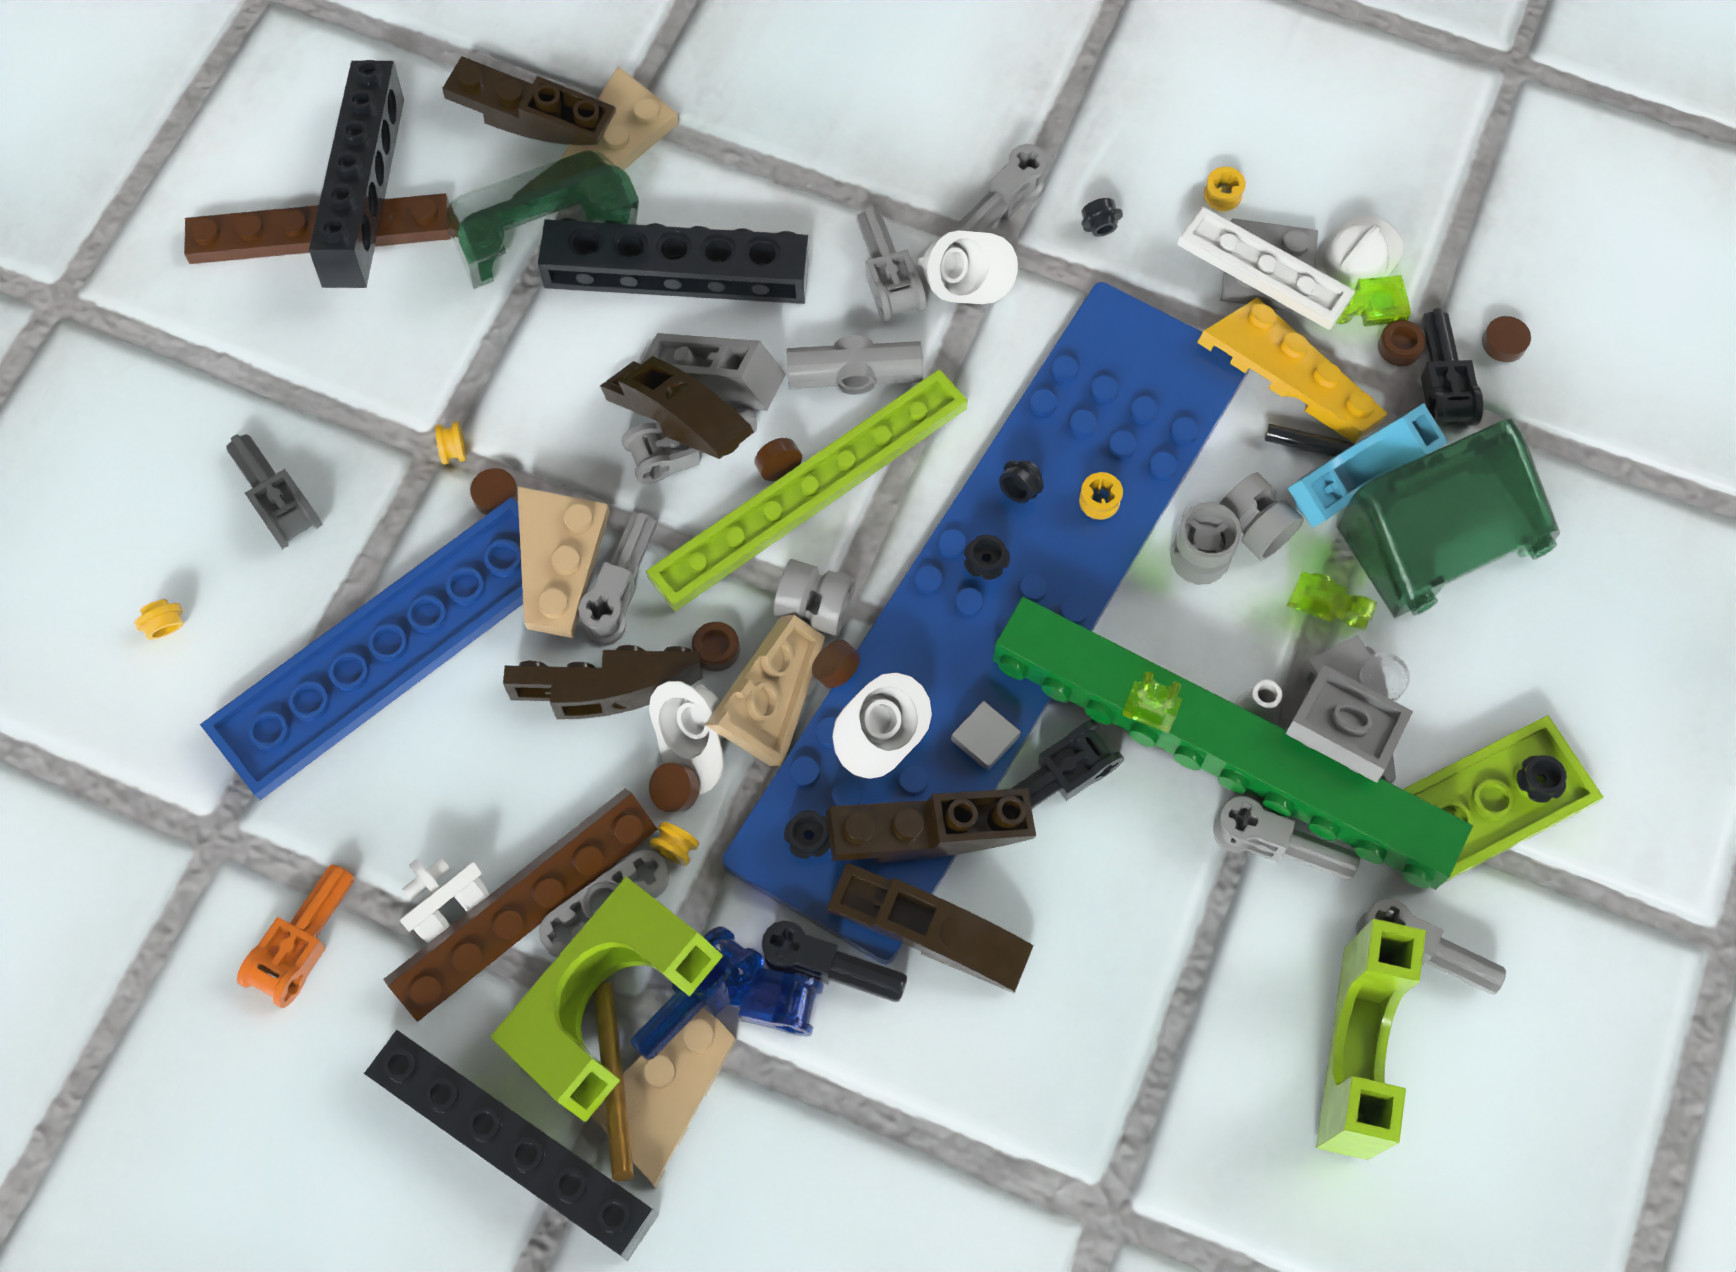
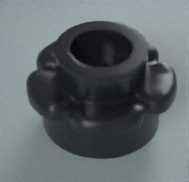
M1111 198L1097 199L1085 205L1081 210L1083 216L1081 225L1084 231L1092 232L1094 236H1105L1117 229V223L1123 217V211L1116 207L1115 201Z
M1010 460L1004 465L1003 469L1005 472L1000 476L999 484L1008 498L1018 503H1026L1030 499L1036 498L1038 493L1043 491L1042 475L1034 463L1027 460H1021L1018 463L1016 460Z
M993 535L976 537L964 550V556L966 557L964 566L974 577L982 576L985 580H994L1003 574V569L1007 568L1010 563L1009 551L1002 540ZM987 555L991 560L985 562L982 560V557Z
M1548 755L1528 757L1522 762L1523 768L1517 772L1516 780L1520 790L1526 791L1531 800L1538 803H1547L1551 798L1557 799L1565 792L1567 774L1559 760ZM1537 776H1543L1545 783H1539Z
M805 810L799 812L787 823L784 830V838L787 843H790L789 849L796 857L808 859L813 855L814 857H821L830 849L827 819L825 816L821 817L815 811ZM807 831H812L814 836L812 839H806L804 834Z

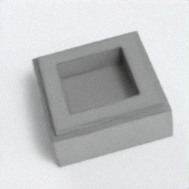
M983 701L951 735V741L988 772L1020 737L1021 731Z

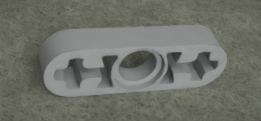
M652 850L636 851L551 911L542 920L539 928L540 940L546 950L557 958L567 945L561 940H557L554 943L551 942L557 936L554 928L560 923L569 928L580 921L578 915L574 912L582 907L587 920H589L594 915L591 910L593 898L604 891L613 892L619 885L616 881L622 877L624 879L627 876L634 882L639 877L636 869L641 865H644L647 869L655 866L658 867L653 872L656 881L648 885L646 881L641 880L636 884L653 898L661 895L669 883V871L663 857ZM583 922L571 931L573 938L584 926Z

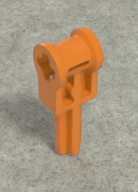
M330 865L290 923L279 917L274 920L259 944L250 951L241 964L237 974V983L245 988L253 986L273 997V1003L280 1008L290 1005L300 993L307 976L326 949L322 942L317 939V936L354 883V876L341 866Z

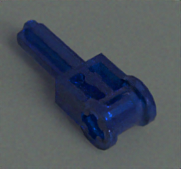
M719 926L705 934L704 938L723 957L690 997L679 989L631 1038L630 1043L643 1058L648 1060L654 1059L702 1008L716 1017L739 992L747 990L758 979L763 969V956L754 948L745 949L735 941L734 934L726 927Z
M751 965L748 978L711 970L691 996L739 1007L738 1015L742 1022L776 1029L792 1035L808 1037L812 1035L814 1028L809 1023L816 995L822 994L824 984L807 976L783 973ZM672 983V990L675 993L687 995Z

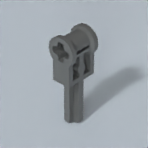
M236 434L231 437V442L226 446L227 452L252 487V489L245 492V495L282 550L288 547V541L312 526L317 529L323 525L286 469L276 474L251 436L247 434L239 436Z

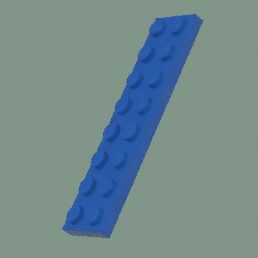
M513 497L506 500L199 724L259 801L523 605L518 503Z

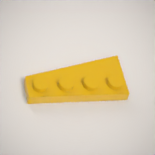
M1258 297L1205 329L1197 342L1209 351L1216 346L1233 357L1230 364L1242 372L1246 373L1250 368L1272 382L1268 388L1281 397H1296L1304 402L1306 413L1353 443H1356L1377 428L1388 414L1370 395L1361 390L1336 365L1315 349L1305 337L1296 332Z

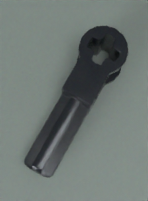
M1435 308L1432 312H1427L1422 317L1430 362H1427L1421 375L1426 407L1438 427L1446 422H1466L1468 426H1478L1483 416V396L1480 387L1477 385L1472 360H1458L1449 314L1443 312L1441 308Z
M1091 719L1040 753L1038 763L1042 768L1011 789L1028 788L1032 809L1058 791L1067 801L1091 784L1113 772L1124 761V757L1120 752H1113L1098 732L1100 728L1099 723Z
M784 920L776 922L767 928L762 938L761 945L765 963L770 971L778 976L789 977L798 974L829 985L831 980L892 1002H899L902 998L907 984V976L904 973L838 951V945L805 934L803 929L794 922ZM786 940L793 941L795 952L788 951L785 958L778 957L776 946L783 947Z

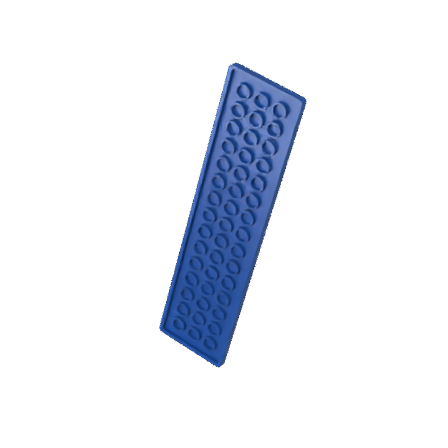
M1096 283L856 650L860 655L859 666L856 672L846 683L830 690L723 854L724 869L877 962L890 964L895 959L903 943L827 911L846 863L848 862L891 881L893 878H896L930 894H934L957 855L877 864L876 858L832 861L831 849H829L821 857H814L813 855L808 859H802L791 853L789 849L790 843L785 841L784 830L787 823L799 812L805 810L815 811L821 817H826V811L830 806L928 800L932 794L997 790L1052 699L1042 691L1040 685L1026 678L1023 680L1014 679L1003 673L999 669L998 664L993 662L995 643L1022 596L1093 631L1247 377L1250 368L1244 373L1230 364L1233 357L1216 346L1209 351L1197 343L1203 333L1202 331L1107 283ZM1016 460L1018 463L1021 460H1027L1039 468L1044 488L1041 493H1038L1036 498L1030 499L1026 503H1018L1004 494L999 484V478L1005 472L1003 468L1008 461ZM1098 472L1109 473L1115 476L1121 482L1123 488V496L1118 511L1112 517L1104 520L1093 519L1087 516L1081 510L1079 504V495L1084 480L1091 474ZM1096 489L1093 490L1092 499L1101 503L1104 498L1105 502L1108 503L1110 494L1108 491L1101 489L1098 494ZM981 535L998 537L1002 540L1010 554L1009 566L1004 568L1003 574L994 580H985L982 576L974 577L964 566V561L966 560L964 550L966 546ZM985 555L982 557V560L989 562L991 558ZM900 673L912 677L923 686L930 699L932 716L928 731L903 760L884 776L867 779L852 774L841 764L834 750L832 735L835 720L842 709L869 682L880 675ZM983 701L1021 731L1020 737L988 772L951 741V735ZM807 831L804 834L806 839H812L814 836L812 831Z

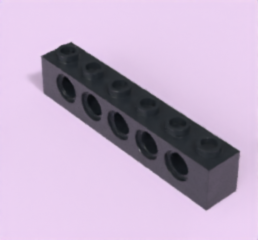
M351 60L309 246V253L322 288H367L404 104V97L394 61Z
M563 218L561 220L544 219L538 268L543 286L546 289L805 304L809 244L808 235L796 234L791 231L769 233L753 232L744 228L718 230L709 229L704 226H693L691 228L668 227L658 223L634 225L622 224L617 221L600 223L583 222L572 218ZM631 254H638V255L633 256V257H626V256L631 255ZM672 257H681V258L675 259V260L670 259V258H672ZM718 259H724V260H725V261H722V262H713V261L718 260ZM759 262H769L768 264H765V265H759V264H757V263H759Z
M398 1030L394 1032L364 1072L367 1077L627 1261L659 1216L650 1206Z

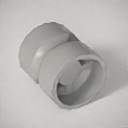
M1256 472L1238 483L1219 504L1226 506L1234 512L1240 522L1241 532L1243 533L1242 543L1262 561L1273 555L1291 539L1303 524L1304 518L1286 500L1276 501V490Z
M1207 502L1191 507L1183 515L1170 557L1171 564L1176 573L1184 580L1198 585L1211 584L1219 580L1227 572L1242 534L1240 522L1234 512L1224 505Z
M790 559L777 589L773 616L780 618L785 615H796L803 621L809 620L812 628L838 636L850 609L856 578L830 570L822 576L819 574L817 566ZM817 593L823 595L820 605L814 603Z

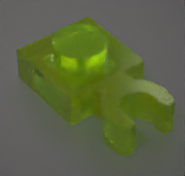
M1402 275L1359 279L1352 300L1335 324L1348 323L1354 316L1362 317L1364 327L1389 324L1396 320L1408 321L1412 312Z
M1302 571L1292 589L1287 606L1330 622L1336 617L1342 619L1351 627L1365 630L1368 621H1371L1378 602L1368 597L1346 594L1347 587L1337 584L1327 575L1319 573L1309 574Z
M1145 672L1141 683L1134 681L1122 715L1169 733L1183 700L1178 697L1181 685L1175 681L1172 682L1171 686L1161 685L1153 680L1154 673Z

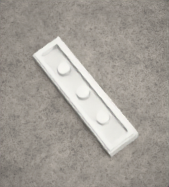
M1204 206L1200 207L1178 239V246L1330 331L1355 293V290Z

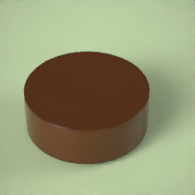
M1501 316L1492 320L1482 337V345L1485 352L1491 358L1500 362H1513L1520 359L1531 342V333L1527 325L1511 316Z
M1396 320L1386 325L1378 340V351L1381 357L1388 363L1395 366H1408L1415 363L1421 356L1426 345V338L1422 329L1416 324L1406 320Z
M778 438L768 442L758 451L754 464L764 480L777 481L801 464L802 453L792 439Z
M491 468L484 470L471 483L470 494L476 508L485 515L511 497L518 502V489L515 479L509 472L503 469Z
M709 622L702 625L695 632L692 638V651L700 652L704 669L714 672L723 671L730 668L739 657V638L736 631L728 624Z
M834 641L817 655L812 665V674L826 688L841 686L856 672L859 666L860 655L847 641Z
M662 764L653 772L650 778L649 794L651 800L662 811H686L694 805L699 795L700 784L698 776L686 764Z

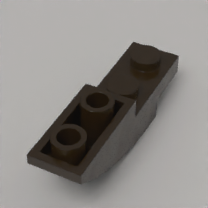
M463 56L459 59L442 88L445 99L483 113L484 123L523 137L565 145H597L616 112V108L613 105L539 76L531 84Z
M654 356L642 364L635 361L631 362L600 385L607 401L658 421L665 437L717 459H721L723 456L734 452L741 442L754 433L751 425L717 394L689 374Z
M622 645L617 647L616 650H603L602 668H596L593 664L587 662H571L567 664V667H551L543 662L531 660L520 662L519 666L505 665L503 685L510 700L550 701L557 720L586 719L610 716L648 706L655 689L668 681H682L691 686L703 679V666L700 652H692L691 649L686 647L671 646L665 648L664 651H645L639 646Z
M1028 788L932 794L928 800L830 806L826 811L832 861L876 858V863L878 864L929 859L991 849L1031 840L1036 837Z
M848 862L827 907V911L831 914L921 951V955L1014 994L1034 946L994 923L896 878H893L891 881Z

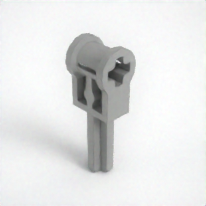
M1023 144L1014 148L1009 155V162L990 181L989 193L952 231L961 230L986 233L1002 216L1008 220L1025 202L1038 198L1044 188L1042 175L1047 168L1045 152L1040 147L1032 144Z
M872 207L864 208V212L858 214L856 220L871 259L865 260L866 278L882 322L891 320V315L916 309L918 313L926 311L927 302L924 288L908 250L896 252L881 211Z
M749 408L736 410L751 425L755 433L757 431V422L753 412ZM658 422L637 425L622 436L621 441L625 450L631 452L636 463L635 475L640 483H655L673 473L700 465L699 451L665 437Z
M644 512L631 515L611 563L604 562L593 589L584 594L579 602L578 610L580 618L584 623L585 633L596 644H614L622 638L626 631L625 614L636 590L634 578L657 526V521Z
M1234 797L1226 802L1213 826L1216 842L1220 847L1229 852L1249 851L1276 862L1283 856L1346 880H1351L1355 876L1360 864V857L1355 851L1295 830L1296 821L1264 810L1256 800L1250 797ZM1235 818L1243 821L1242 828L1244 831L1235 829Z
M1388 898L1377 901L1357 922L1356 935L1373 918L1426 930L1422 966L1426 963L1489 994H1497L1505 981L1506 969L1503 966L1442 938L1443 929L1413 916L1407 906L1398 900Z

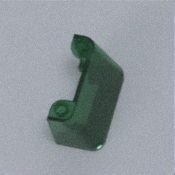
M587 150L469 192L452 200L446 211L447 225L473 289L494 282L493 264L499 256L506 254L503 244L505 238L504 231L577 204L580 205L586 222H593L595 220L602 222L617 221L622 224L636 225L639 198L627 173L602 153Z
M1512 418L1495 423L1371 480L1353 495L1337 525V529L1394 618L1409 611L1415 616L1429 610L1438 602L1436 595L1445 584L1513 552H1516L1519 557L1530 555L1533 560L1546 555L1557 546L1555 540L1561 532L1525 436Z

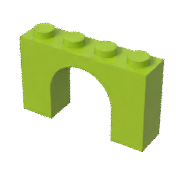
M626 876L492 1033L490 1038L554 1100L586 1122L620 1081L616 1075L590 1053L582 1038L581 1023L583 1013L590 997L598 986L609 976L621 969L642 965L656 969L690 997L723 955L696 930Z
M1373 918L1344 947L1316 1143L1317 1149L1369 1160L1400 1143L1406 1088L1385 1083V1060L1390 1030L1397 1007L1405 993L1420 982L1426 930Z

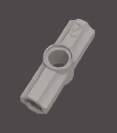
M852 335L837 340L834 346L787 348L786 352L789 389L836 387L842 393L858 395L871 391L879 384L918 383L923 381L921 341L873 344L872 340L867 337Z

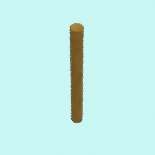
M602 982L594 991L600 1062L620 1079L619 1083L604 1100L611 1172L614 1181L623 1182L634 1177L614 986L610 982Z

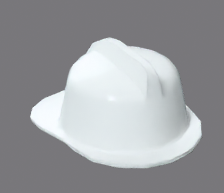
M1371 216L1350 218L1323 245L1316 258L1315 269L1355 290L1352 299H1359L1374 292L1398 265L1403 255V241L1398 231L1384 220Z
M961 230L947 232L930 244L924 257L918 258V265L923 267V273L932 291L940 299L949 302L994 303L1007 295L1013 287L1018 273L1017 256L1012 245L1003 237L992 233Z
M883 674L869 682L842 709L835 720L832 738L835 753L847 770L856 776L867 779L882 777L893 770L921 741L929 729L932 716L930 699L923 686L912 677L904 674Z
M668 681L655 689L649 706L663 764L683 763L690 766L698 776L700 784L699 795L714 788L720 780L723 769V752L720 742L723 736L705 726V723L721 700L702 684L690 686L682 681Z

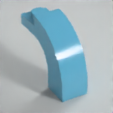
M1423 403L1313 469L1288 487V490L1292 494L1298 510L1305 515L1313 528L1371 489L1426 459L1446 445L1448 441Z

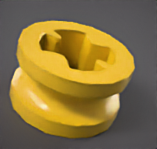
M1224 166L1213 170L1207 178V185L1204 189L1206 203L1218 211H1229L1236 208L1240 204L1245 190L1246 181L1244 176L1232 167ZM1218 185H1227L1228 191L1232 189L1231 193H1222V187L1218 189Z
M452 421V425L448 428L443 427L441 423L435 424L436 442L442 464H449L452 458H458L460 462L466 461V446L460 422Z
M1104 472L1088 476L1082 484L1079 495L1081 510L1087 516L1098 520L1108 519L1115 515L1120 507L1123 496L1121 482L1115 476ZM1096 489L1098 494L1101 489L1110 493L1108 503L1105 502L1104 498L1101 503L1092 499L1093 490Z
M661 822L658 827L660 836L652 838L649 846L664 858L676 864L688 866L690 862L688 853L690 850H697L700 845L699 841L685 830L668 822Z

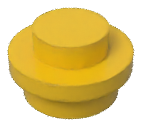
M167 599L157 600L140 609L141 616L134 622L137 630L144 631L148 640L158 639L177 631L184 625L181 618L183 609L179 603L169 604Z

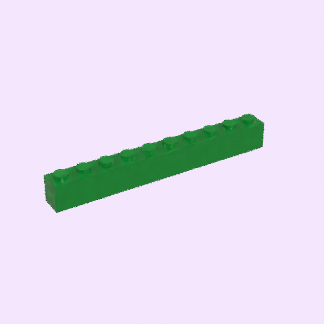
M1023 596L995 643L993 662L997 663L999 669L1006 675L1018 680L1026 678L1040 685L1042 691L1059 702H1067L1069 700L1084 708L1085 713L1093 720L1105 725L1113 723L1129 731V736L1141 745L1151 748L1158 746L1173 754V758L1180 765L1191 770L1202 769L1218 777V782L1230 791L1240 794L1247 792L1259 798L1269 811L1283 817L1293 816L1309 824L1308 828L1321 838L1331 841L1338 839L1355 848L1354 851L1360 858L1373 864L1384 863L1400 871L1401 877L1414 886L1420 888L1431 887L1435 890L1450 877L1473 828L1472 824L1381 778L1376 783L1350 770L1341 763L1285 734L1287 730Z

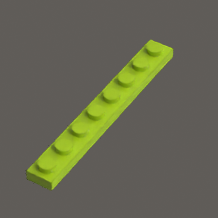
M940 369L647 569V578L673 611L676 612L967 409L968 400Z

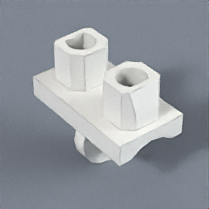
M441 857L428 869H425L417 859L409 864V867L418 877L402 888V890L411 901L425 889H428L431 895L399 919V921L408 932L414 929L423 940L430 943L451 926L438 910L451 898L455 897L468 913L489 896L484 883L479 878L482 872L474 862H471L440 887L436 881L451 869L445 860Z

